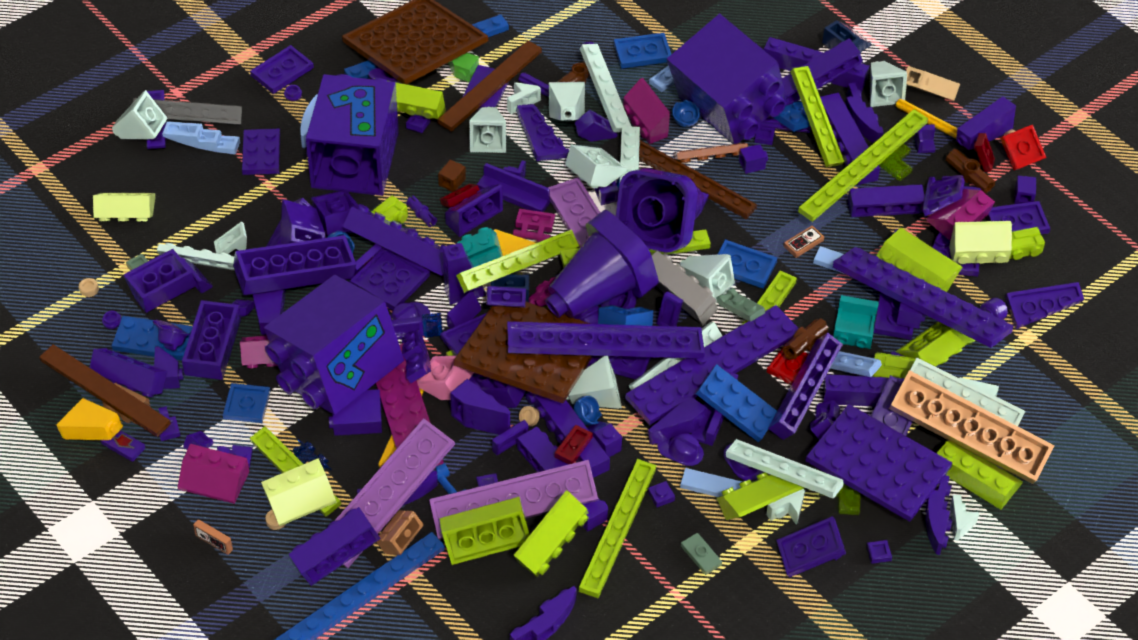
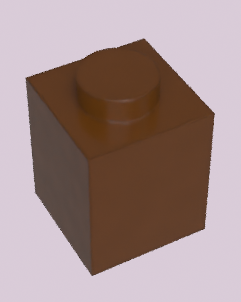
M451 159L438 173L439 186L451 192L456 191L466 180V167Z

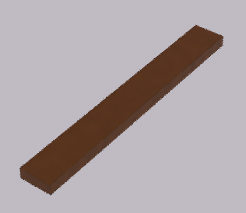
M528 40L438 118V124L452 132L542 53V48Z
M640 140L639 160L659 171L689 177L701 192L709 194L708 199L746 220L757 209L756 203Z
M54 344L40 356L41 362L154 436L158 437L171 425L168 418Z

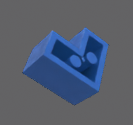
M614 305L599 307L598 324L652 326L653 310L643 307L624 309Z

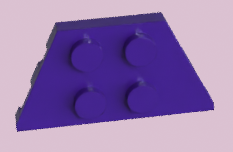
M962 175L943 176L942 180H935L934 177H929L923 206L925 216L962 198L965 183Z

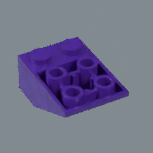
M285 199L282 200L281 244L325 238V231L317 208Z
M466 379L450 392L451 416L465 427L498 435L510 429L509 409L495 401L492 395L486 394L481 390L478 384Z

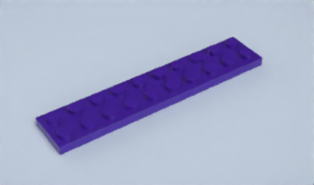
M854 247L833 261L832 268L989 348H992L1013 331V325L1005 320L999 319L989 312L983 311L973 306V304L967 303L955 295H951L939 287H935L925 282V280L911 275L907 271L900 270L893 264L887 263L877 256L863 251L861 248Z
M775 305L755 320L746 322L704 347V359L685 358L626 393L625 398L642 418L651 425L666 416L680 403L685 401L687 397H698L696 392L716 364L727 373L736 374L789 342L799 328Z
M507 321L508 353L704 359L705 356L701 327Z

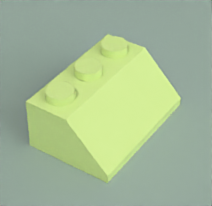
M99 193L93 195L94 218H99V221H110V218H118V221H129V218H136V221H148V218L153 217L155 193Z
M1011 221L955 222L949 245L951 259L957 264L1008 262L1012 250Z
M319 458L261 482L279 526L337 503Z

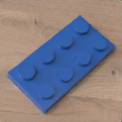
M123 316L112 343V350L155 357V347L159 346L176 360L182 361L190 335L186 336L182 346L177 347L174 351L164 347L163 343L158 341V327L153 323V320ZM171 323L186 333L191 334L193 326Z
M717 364L696 392V395L757 442L763 438L777 413V410Z

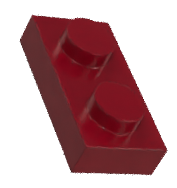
M979 133L977 141L974 142V150L978 153L979 163L982 165L984 172H991L995 157L986 133Z
M469 183L440 198L442 206L451 208L458 205L464 199L476 194L480 189L478 185Z
M575 425L556 450L555 458L567 464L575 463L593 438V433Z

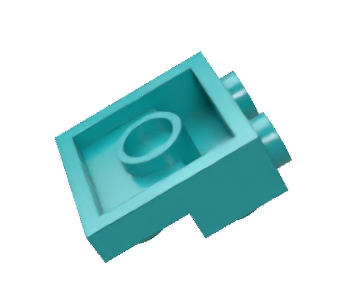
M488 227L479 229L478 234L473 236L471 234L464 235L461 238L462 240L457 242L462 243L474 267L503 256L497 233Z

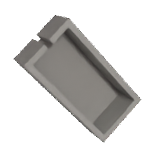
M656 251L652 255L659 279V284L656 287L664 294L668 291L682 299V309L701 325H704L718 310L716 299L712 296V291L706 286L701 287L699 281L693 275L688 276L681 265L673 264V260L666 253L662 255L659 251Z

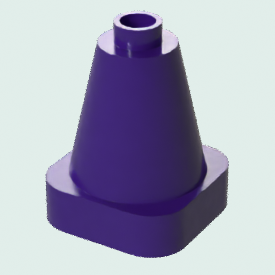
M641 168L630 171L622 177L619 185L616 217L632 230L648 249L673 252L686 247L690 243L693 235L694 220L701 214L704 208V196L701 190L687 176Z
M603 210L586 223L589 238L548 287L550 296L545 299V303L558 318L564 314L572 318L632 290L636 297L641 298L659 284L653 258L647 246L632 230L608 210Z

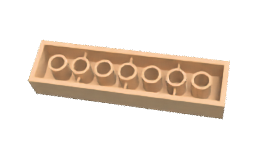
M910 370L889 407L890 410L1031 484L1037 481L1054 448V445Z

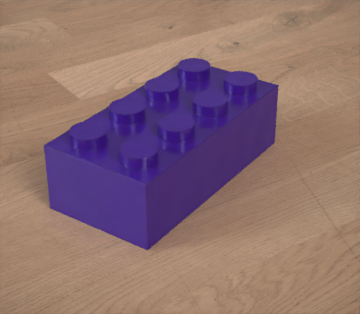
M201 300L182 359L185 375L223 380L241 321L239 305Z
M360 507L349 510L340 520L331 522L327 529L321 533L318 532L312 535L306 543L297 545L289 553V556L302 576L312 586L381 538Z

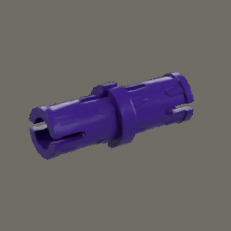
M415 196L407 199L406 204L416 213L415 216L421 218L428 227H432L437 223V218L429 212V208L423 205Z

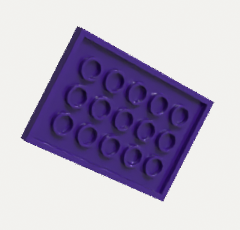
M850 404L847 405L806 456V462L829 475L842 479L843 483L909 522L952 467L951 461Z

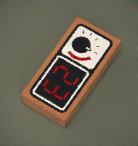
M810 226L784 242V247L797 258L823 242L824 236L816 228Z
M197 520L193 524L197 537L228 555L231 553L233 548L230 537L201 520Z

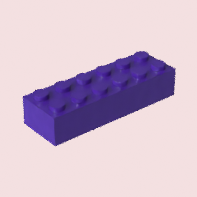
M345 235L235 251L233 262L243 295L324 283L334 274L344 280L352 279L357 265Z

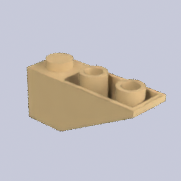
M908 66L906 70V86L955 101L960 86L959 83Z

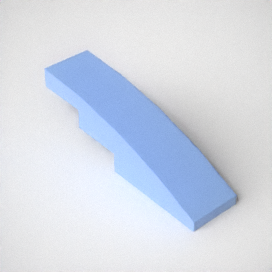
M167 122L162 133L163 137L181 144L219 153L236 154L240 144L239 137L222 136L220 130L203 129L202 124Z

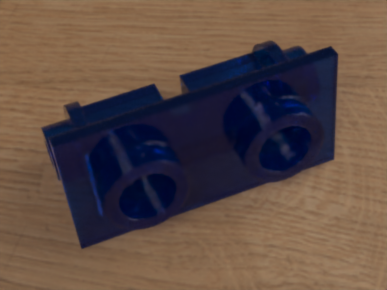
M298 439L301 445L296 446L293 449V453L303 464L308 460L311 462L319 458L323 469L327 467L329 470H332L327 465L328 459L321 453L319 455L314 453L316 448L308 441L303 443Z

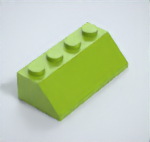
M396 83L397 112L420 115L428 119H438L445 113L443 92Z
M900 228L888 238L876 255L879 259L893 264L898 269L907 271L911 275L923 279L925 282L939 287L945 292L949 290L962 269L961 265L903 228Z
M937 322L896 352L906 357L919 358L936 367L947 362L951 355L961 352L962 347L973 343L975 340Z
M947 441L937 452L938 455L952 462V467L946 476H950V479L1000 510L1023 483V481L951 441Z
M763 472L756 476L757 480L751 482L748 479L739 483L740 487L735 490L733 487L721 491L722 495L717 497L725 519L730 520L740 518L805 487Z
M566 490L514 554L517 562L535 577H538L539 574L543 575L550 566L548 563L551 559H556L563 549L561 547L565 542L569 543L576 534L574 532L579 525L583 526L588 520V509Z
M520 497L439 518L441 532L452 565L520 547L530 536Z

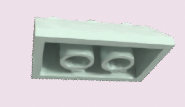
M571 145L565 163L572 173L577 174L579 179L587 182V185L592 188H598V186L607 187L627 171L625 166L605 150L596 147Z

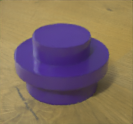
M289 85L284 91V96L289 101H296L302 97V90L297 85Z
M111 310L104 314L102 323L104 327L114 329L120 325L122 318L116 311Z

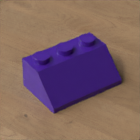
M501 184L489 185L471 197L464 199L458 205L449 208L445 212L446 225L461 237L503 211V186Z
M174 249L123 274L134 298L146 313L195 287L193 272Z

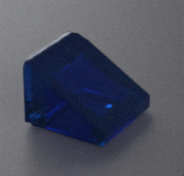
M441 313L422 315L424 337L440 336V333L443 332Z

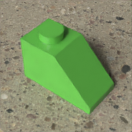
M466 53L448 62L454 77L470 82L479 65V56Z

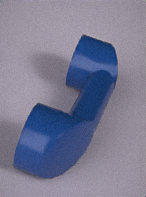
M445 463L436 466L435 471H437L438 482L448 494L457 493L455 488L446 479V477L450 476V472Z

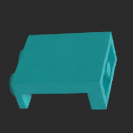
M841 295L833 337L843 345L871 349L879 302Z

